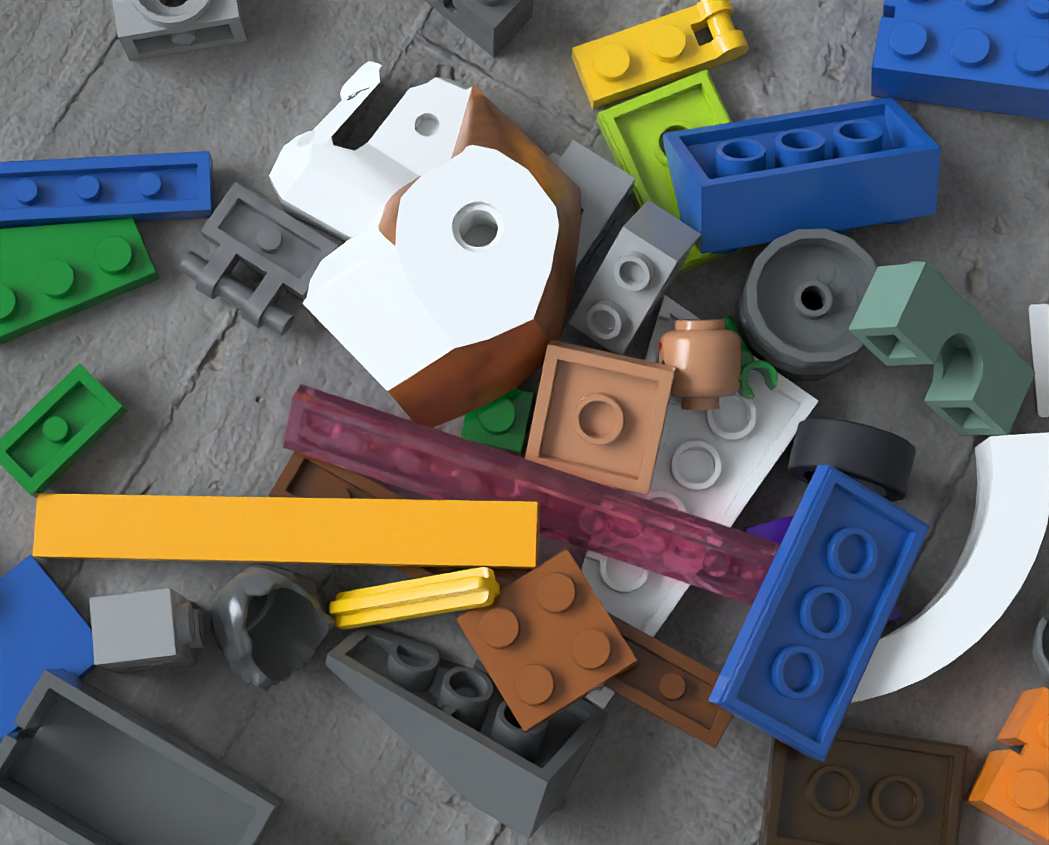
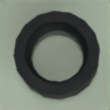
M808 418L798 424L788 470L789 474L796 479L809 484L818 465H831L888 501L895 502L906 497L916 447L898 435L870 425L831 418Z

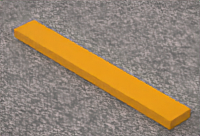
M37 493L32 556L41 559L535 569L539 563L540 504L530 501Z

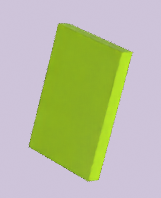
M707 69L598 112L596 119L618 168L636 178L632 199L637 210L649 200L680 221V213L663 144V133L732 122ZM695 245L677 276L729 254H701Z

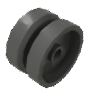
M826 228L797 229L774 239L755 259L736 303V327L747 349L760 361H766L771 364L776 372L790 381H819L842 371L865 346L848 329L877 269L872 256L852 238ZM802 301L810 303L814 309H807Z

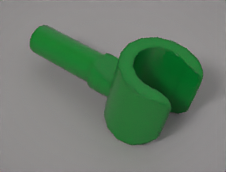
M731 316L722 318L726 320V329L736 332L741 338V387L737 391L739 395L746 399L755 398L752 389L747 383V375L750 370L760 372L764 377L767 387L770 390L775 389L778 376L774 367L766 361H755Z

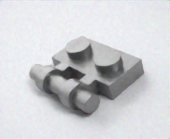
M234 182L201 230L204 239L216 245L218 249L209 261L190 251L182 260L179 272L197 282L196 290L211 299L219 296L243 311L242 318L255 327L260 328L265 325L283 336L291 327L295 315L277 304L278 299L286 289L300 299L305 300L310 280L317 267L325 257L338 248V245L237 182ZM239 261L265 276L256 290L231 276L233 269Z

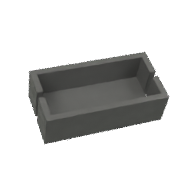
M64 668L44 670L13 723L23 729L40 726L36 735L34 736L26 730L9 733L4 736L0 743V804L69 845H258L285 800Z

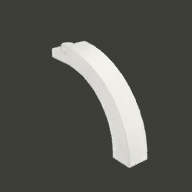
M1049 432L990 436L975 447L977 469L976 506L971 530L963 552L953 572L934 598L903 626L879 639L851 703L897 691L928 677L954 661L974 645L1002 616L1021 589L1035 562L1047 528L1049 518Z

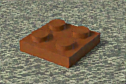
M565 549L500 590V594L494 597V601L490 606L470 609L456 618L525 733L535 729L638 663L568 549Z

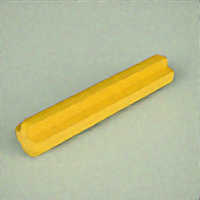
M488 567L473 568L339 592L336 595L335 601L329 603V614L334 616L336 627L347 630L490 606L494 601V597L500 594V584L495 581L492 569Z

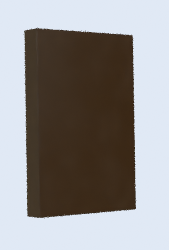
M839 727L825 761L822 762L812 759L772 737L759 845H958L968 746Z

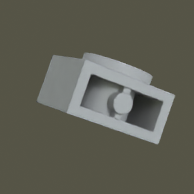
M112 0L118 39L129 61L247 41L240 0H187L178 7L165 6L167 0Z

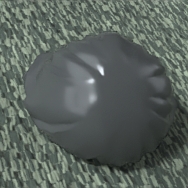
M266 564L250 566L227 580L219 589L210 614V629L218 648L227 658L230 670L242 678L245 685L252 684L255 687L263 688L265 691H268L272 685L277 686L281 681H287L291 678L293 671L301 670L304 667V662H309L313 658L315 650L331 632L335 619L329 616L328 610L318 594V586L314 581L286 568Z

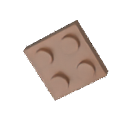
M551 340L547 344L523 467L648 495L651 489L677 367Z

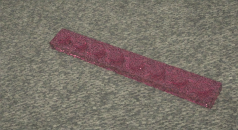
M300 384L292 397L283 448L437 500L538 502L540 504L539 534L753 605L781 545Z

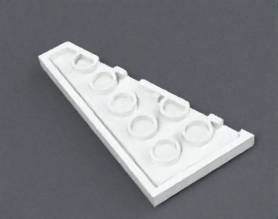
M664 295L645 357L646 361L659 363L660 337L667 331L675 330V320L699 319L666 295ZM750 370L747 375V383L752 389L755 398L746 399L740 396L738 392L731 396L719 397L720 409H681V397L670 396L649 494L644 495L606 486L581 572L607 612L652 637L655 636L796 434L799 422L805 420L818 402L817 399L778 372L777 386L775 389L770 390L765 384L763 375L756 370ZM601 686L585 696V698L603 710L614 695V692Z

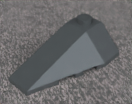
M371 626L357 628L327 654L325 665L474 807L528 839L531 838L561 803L608 716L606 712L580 699L535 729L525 733L480 660L476 659L474 668L441 659L435 646Z

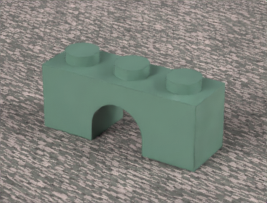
M913 261L908 264L878 266L848 330L886 366L934 364L933 380L924 402L959 435H1009L1035 371L1016 353L1015 347L1009 341L1001 338L980 317V312L975 306L964 301L944 280L942 273L937 268L927 262Z

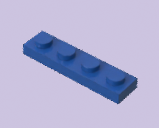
M209 151L0 162V228L133 218L134 221L211 217L214 212L213 158Z

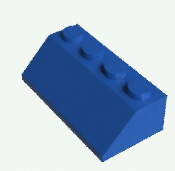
M892 97L663 133V144L680 218L683 223L701 234L695 244L701 254L733 253L740 247L771 243L774 239L797 229L826 228L839 234H846L857 227L880 223L898 225L907 223L915 217L936 214L941 147Z

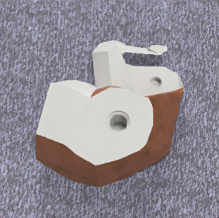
M369 61L362 65L343 85L340 93L342 101L312 131L296 136L283 147L269 177L285 213L346 241L320 262L310 280L308 294L303 305L317 327L321 322L390 393L419 430L425 432L484 407L518 387L544 364L547 344L551 340L559 341L573 292L582 221L580 188L478 87L473 84L472 87L467 89L445 78L435 77L426 84L409 88L368 143L356 151L333 145L331 136L380 82L379 68L382 65Z

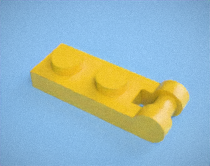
M701 0L694 6L573 47L571 57L592 110L693 75L705 69L730 62L744 55L749 50V45L743 31L735 30L730 18L734 12L730 0ZM709 27L714 40L699 46L693 32Z

